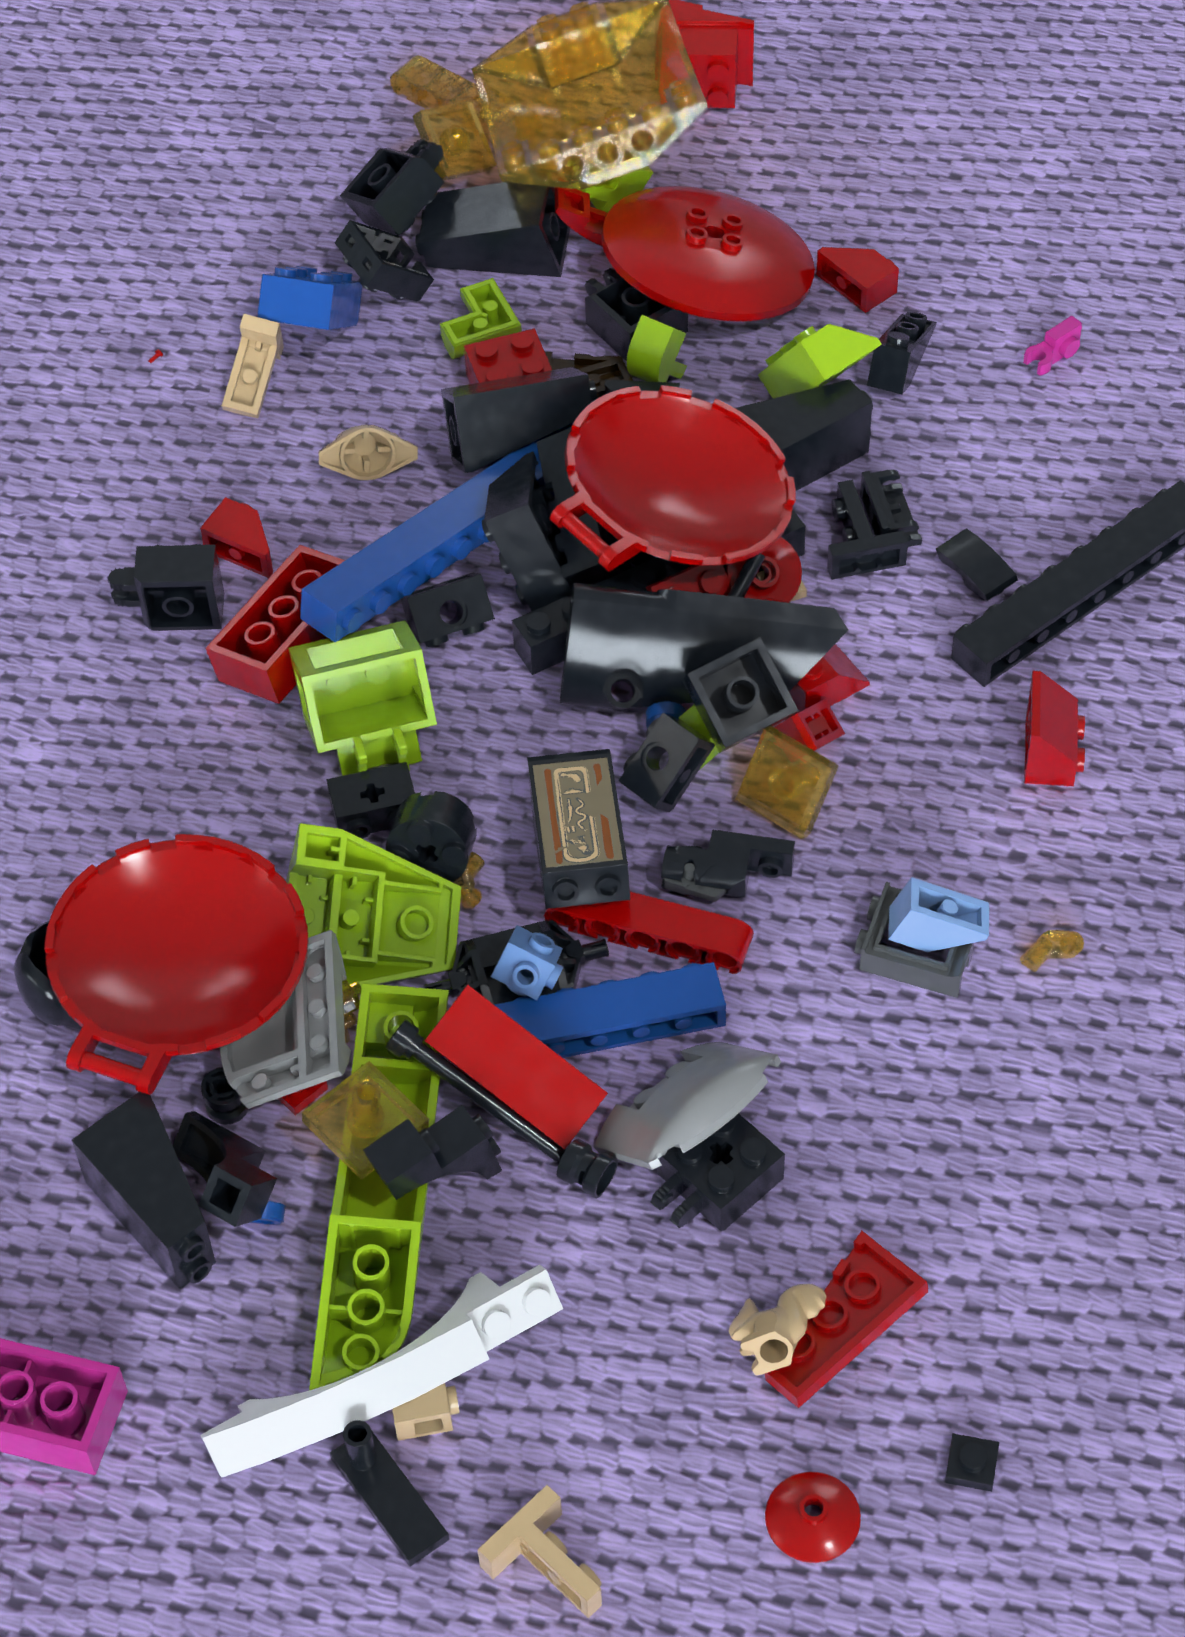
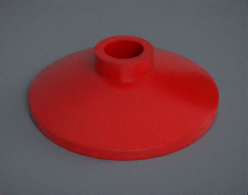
M780 537L772 546L761 553L765 556L761 565L765 572L764 579L760 581L755 577L744 598L765 600L771 597L790 602L798 592L802 579L801 562L792 545ZM746 560L726 565V574L731 587Z
M803 1472L790 1476L773 1490L766 1505L765 1521L771 1539L782 1552L803 1562L819 1563L835 1559L851 1547L859 1533L861 1513L856 1497L839 1479L820 1472ZM809 1505H817L822 1509V1513L818 1516H810L805 1512V1508Z

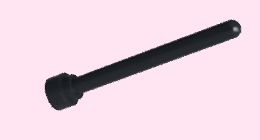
M406 1019L401 1023L384 1048L398 1058L401 1055L408 1060L413 1057L554 1161L560 1162L566 1149H563L490 1091L422 1042L424 1038L418 1034L419 1028Z

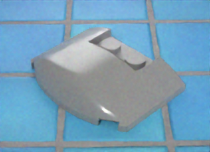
M332 930L308 938V953L303 973L293 993L281 1009L255 1031L237 1041L220 1047L221 1062L229 1085L242 1097L239 1100L248 1109L342 1076L347 1068L351 1049L345 1043L342 981L346 980L347 976L337 937Z
M724 1042L705 1043L684 1049L680 1052L685 1061L670 1067L665 1073L666 1077L653 1088L640 1092L634 1098V1103L630 1107L619 1104L615 1105L606 1119L594 1147L600 1154L606 1153L618 1160L651 1170L662 1166L658 1158L666 1154L668 1149L678 1147L683 1153L687 1152L707 1139L743 1110L768 1083L766 1076L763 1074L767 1065L779 1067L781 1063L780 1058L777 1054Z

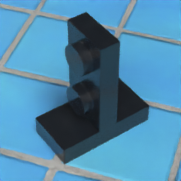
M853 479L838 482L837 498L832 499V512L835 521H842L844 525L842 528L843 542L828 545L827 569L831 580L905 566L908 540L904 530L873 536Z

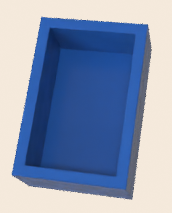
M307 266L275 267L274 273L262 274L257 317L274 322L326 330L357 326L362 285L359 281L352 280V273L340 271L317 273V268Z

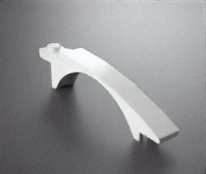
M541 1265L532 1268L502 1286H498L480 1272L469 1278L459 1299L436 1324L391 1356L356 1374L313 1390L277 1398L249 1399L237 1406L240 1411L239 1414L200 1436L221 1478L265 1463L343 1432L346 1425L352 1421H367L415 1399L489 1360L487 1351L563 1309L547 1270Z

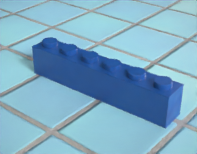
M714 962L706 964L692 963L680 969L660 973L651 971L639 977L619 981L605 980L598 985L583 988H564L556 993L541 995L538 1000L529 996H522L511 1002L495 1004L496 1007L562 1058L726 1026V1002Z

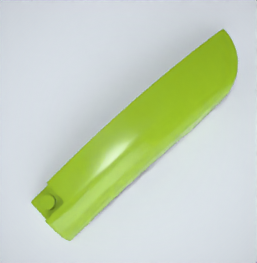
M362 983L346 1117L332 1210L329 1218L309 1390L334 1383L384 1360L402 1348L408 1335L413 1314L429 1182L396 1200L372 1167L363 1149L407 1119L411 1121L418 1132L423 1128L428 1129L435 1124L440 1077L413 1057L408 1060L401 1055L398 1058L384 1047L405 1019L420 1029L418 1034L425 1040L447 1011L449 990ZM424 1040L422 1041L425 1045H427L436 1053L442 1056V1054H440L437 1050L431 1047L428 1043H426Z

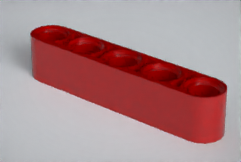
M631 891L630 900L546 909L544 914L545 920L551 919L560 926L568 927L569 932L596 939L598 936L608 938L607 942L638 949V946L649 948L648 952L677 960L679 957L689 959L688 963L706 964L714 962L716 970H719V967L730 969L729 973L737 974L741 971L754 935L753 929L742 920Z

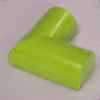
M494 278L460 288V296L470 314L440 323L442 340L451 359L465 356L464 345L522 331L521 323Z

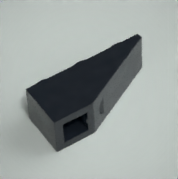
M918 312L901 314L879 338L882 345L873 351L867 386L902 395L912 382L937 322L927 320L926 315Z

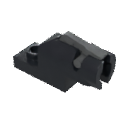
M712 829L708 849H703L700 846L667 845L662 864L661 878L663 880L661 887L713 902L719 900L723 895L745 897L750 871L759 872L763 876L776 878L781 875L792 877L795 841Z

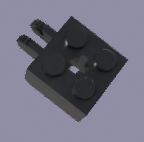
M420 139L414 142V145H411L406 152L391 148H380L341 193L340 197L365 224L400 236L402 232L407 231L414 224L417 214L425 205L430 204L436 198L437 191L444 184L442 178L434 171L439 165V161H442L441 159L444 158L442 146Z
M613 268L605 270L602 275L606 286L602 285L595 278L589 279L584 285L586 293L589 295L585 297L586 324L626 361L629 345L641 315L657 320L682 332H688V313L678 311L651 299L631 286Z
M215 545L137 546L135 567L115 568V570H111L107 577L108 583H110V587L113 589L111 596L114 599V604L122 607H141L144 625L151 631L222 629L225 593Z
M738 1113L723 1127L687 1152L683 1153L680 1148L672 1147L667 1150L666 1154L658 1158L662 1166L658 1167V1175L666 1182L656 1190L650 1203L661 1210L681 1195L685 1200L674 1210L670 1219L673 1224L678 1228L683 1227L688 1221H691L701 1213L720 1231H724L784 1179L785 1153Z

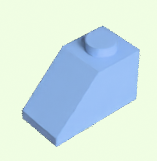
M913 877L910 878L889 906L888 940L918 950L931 952L985 941L989 936V902Z

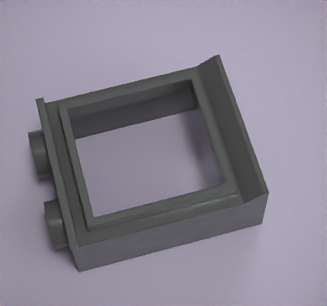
M886 882L881 897L874 895L871 900L867 914V920L871 921L869 929H861L856 941L854 953L861 955L859 970L958 998L962 975L965 967L970 965L974 943L951 947L945 963L880 945L889 922V906L902 890L891 887L890 882Z

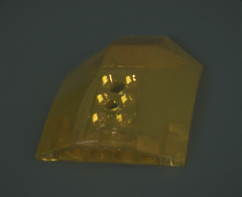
M617 0L593 2L591 4L588 2L577 3L569 8V12L558 16L555 13L540 17L536 24L529 26L471 69L489 128L501 182L582 190L651 165L708 107L668 0Z

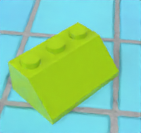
M827 324L818 331L811 326L781 347L778 352L767 358L765 361L768 367L760 372L758 377L772 398L821 387L844 373L881 346L882 343L876 337L832 324Z

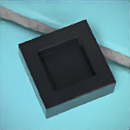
M952 1433L945 1483L992 1492L999 1442Z

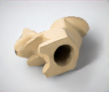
M814 1284L792 1286L779 1297L777 1307L760 1312L750 1298L745 1301L744 1306L730 1324L728 1332L733 1340L741 1342L739 1351L742 1356L755 1355L756 1359L751 1368L756 1376L791 1365L796 1345L807 1330L808 1319L815 1318L820 1310L825 1307L827 1297L822 1288Z

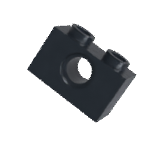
M472 572L416 590L411 595L401 598L406 619L412 633L419 643L425 642L426 647L436 646L449 641L447 634L462 630L463 635L482 631L486 629L484 622L495 619L480 573ZM451 600L456 605L457 612L451 621L444 622L440 616V608L444 602Z
M662 713L659 718L649 725L646 731V739L639 750L633 753L625 762L623 767L624 773L618 781L652 807L670 812L690 785L715 747V744L681 719ZM667 752L668 763L663 769H660V758Z

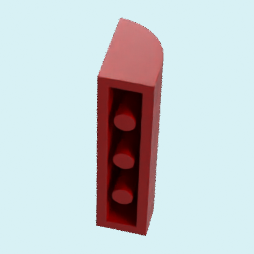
M469 985L463 989L424 1040L563 1149L567 1148L608 1094Z

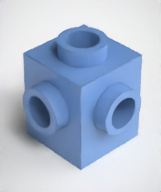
M516 925L491 977L506 984L517 995L529 996L538 1000L544 986L551 990L553 989L563 970V966L557 964L563 948L555 945L550 937L542 933H532Z

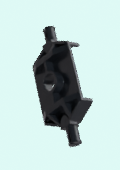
M551 919L521 926L532 933H542L550 937L555 945L563 948L557 964L563 966V970L553 989L551 990L544 986L540 996L556 993L564 988L576 989L581 965L585 964L586 961L609 956L605 939L581 945L579 939L574 940ZM515 928L461 941L452 972H448V979L424 984V988L449 990V996L457 997L469 985L494 1005L511 1002L522 997L513 993L506 984L491 977Z

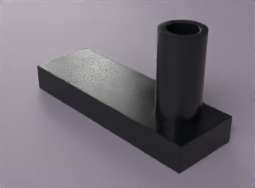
M361 1420L348 1423L343 1431L344 1443L330 1452L331 1460L411 1567L447 1542L449 1534L378 1440L370 1426Z

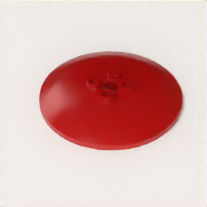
M687 186L649 188L637 191L619 200L609 210L604 220L601 234L602 246L608 261L617 273L641 293L681 312L723 321L769 319L797 307L806 298L813 283L815 273L814 261L802 238L774 214L758 205L730 194Z

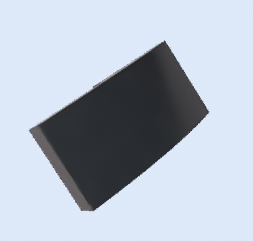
M967 528L936 548L939 559L961 574L965 586L986 601L1001 594L1004 589L1018 581L1016 573L988 544Z

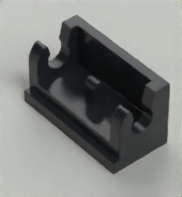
M898 471L862 472L860 497L874 535L904 530L908 540V547L921 545L922 538L917 531L919 526L917 521H914L903 494L902 484L891 483L883 485L886 481L900 479Z

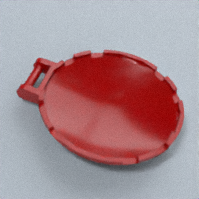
M661 385L659 391H641L639 386H632L597 398L574 421L565 446V465L575 495L560 503L552 511L550 520L558 528L565 527L599 558L598 563L607 571L613 570L641 551L655 557L683 564L700 566L725 565L744 561L764 552L782 536L792 516L793 505L796 501V488L794 477L788 475L784 466L786 458L778 445L756 422L739 410L716 398L712 404L708 401L692 397V390ZM588 513L618 541L609 546L584 524L579 517Z
M177 834L175 835V840L150 843L149 839H144L116 849L115 856L97 867L93 864L87 867L68 886L57 902L50 917L45 938L46 967L52 989L68 1015L82 1027L69 1050L66 1067L77 1072H82L86 1069L136 1086V1091L151 1095L156 1089L172 1056L195 1054L228 1045L250 1034L267 1022L281 1009L293 993L303 973L307 959L308 927L303 905L291 883L288 884L275 871L274 864L255 851L229 840L204 835ZM100 1041L146 1056L147 1059L141 1069L93 1052Z

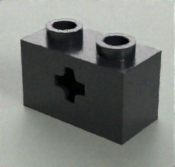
M407 762L326 779L336 828L343 829L362 839L368 837L371 833L391 829L401 803L407 797L415 794Z

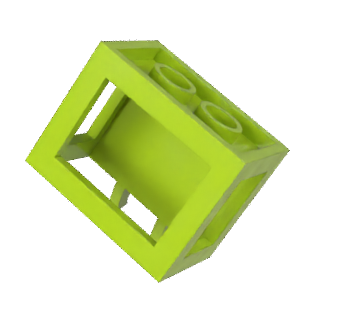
M406 620L349 633L336 643L327 638L288 648L305 724L318 753L336 749L342 776L407 762L410 772L409 764L422 761L416 730L437 725L422 648Z

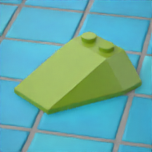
M303 823L298 825L286 882L293 885L303 905L308 927V938L329 930L336 934L347 979L342 981L343 992L361 989L362 983L381 985L453 969L456 958L461 886L343 829Z

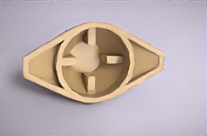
M376 425L354 426L338 434L332 443L319 450V465L354 479L375 480L417 460L418 447L400 438L397 434Z

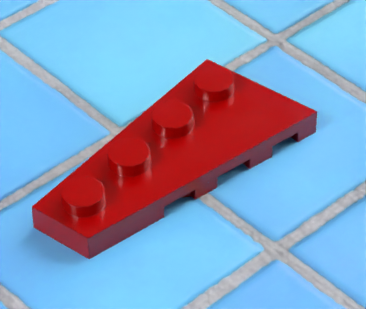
M862 1230L854 1240V1248L846 1260L841 1259L832 1272L833 1278L824 1290L827 1297L825 1307L820 1310L815 1318L808 1319L807 1330L796 1345L791 1365L765 1373L766 1381L797 1408H800L928 1293V1283L925 1279Z

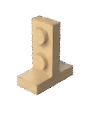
M243 314L240 324L242 337L221 406L225 411L259 418L275 360L281 359L284 343L280 323Z
M546 1485L477 1549L479 1564L494 1579L522 1554L589 1618L602 1606L600 1588L602 1583L591 1568L583 1563L577 1566L566 1555L568 1551L565 1545L554 1533L550 1531L545 1534L543 1533L562 1515L561 1497Z

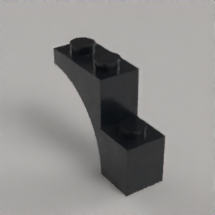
M463 1105L428 1129L423 1128L419 1132L411 1121L407 1119L363 1149L372 1167L396 1200L432 1180L453 1173L476 1172L488 1180L502 1171L496 1158L501 1153V1150L492 1138L494 1136L479 1113L471 1117Z
M195 1111L185 1113L174 1140L173 1148L177 1157L194 1168L207 1183L198 1206L234 1227L261 1219L277 1180L276 1177L259 1168L266 1150Z

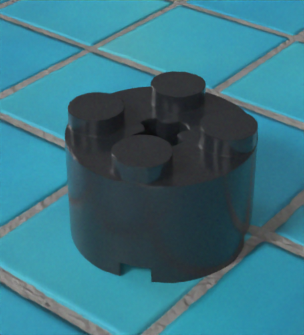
M435 791L434 795L420 796L422 792L412 794L401 803L397 810L386 841V851L444 879L455 882L466 870L477 836V828L475 829L474 816L471 809L459 798L445 792Z

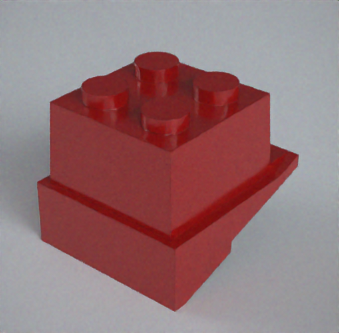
M663 0L662 68L663 82H666V107L735 108L737 84L753 87L754 20L704 10L703 5L690 2Z

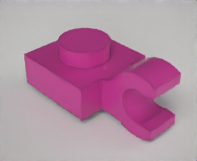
M1070 316L1045 332L1044 341L1026 349L1023 363L1028 365L1034 360H1039L1037 374L1039 376L1047 374L1054 363L1063 357L1068 359L1077 352L1080 347L1082 323L1074 316Z

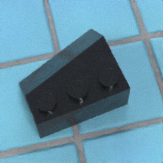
M534 451L524 455L489 485L485 519L482 520V527L489 542L495 541L500 550L499 560L506 574L512 573L517 583L515 588L523 606L528 605L531 611L571 595L574 583L564 579L562 576L561 566L567 564V558L563 551L557 550L555 535L562 532L561 528H558L550 520L548 502H550L552 495L546 485L539 486L535 476V468L539 463Z

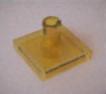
M471 100L420 110L412 116L421 139L442 146L444 158L441 159L442 161H439V165L434 171L443 181L485 172L497 166Z
M770 726L763 729L735 800L800 839L808 837L814 827L839 765Z
M370 1061L302 1112V1122L361 1180L375 1170L363 1149L407 1119L411 1121L418 1132L423 1128H429V1118Z

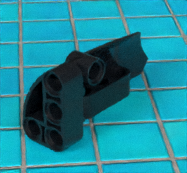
M574 583L570 600L560 703L608 708L616 711L649 707L655 703L665 701L678 704L693 703L682 682L688 673L760 637L788 691H790L848 631V628L836 609L830 607L671 589H659L657 592ZM622 681L630 685L633 693L631 700L627 702L616 701L611 694V687L614 683Z

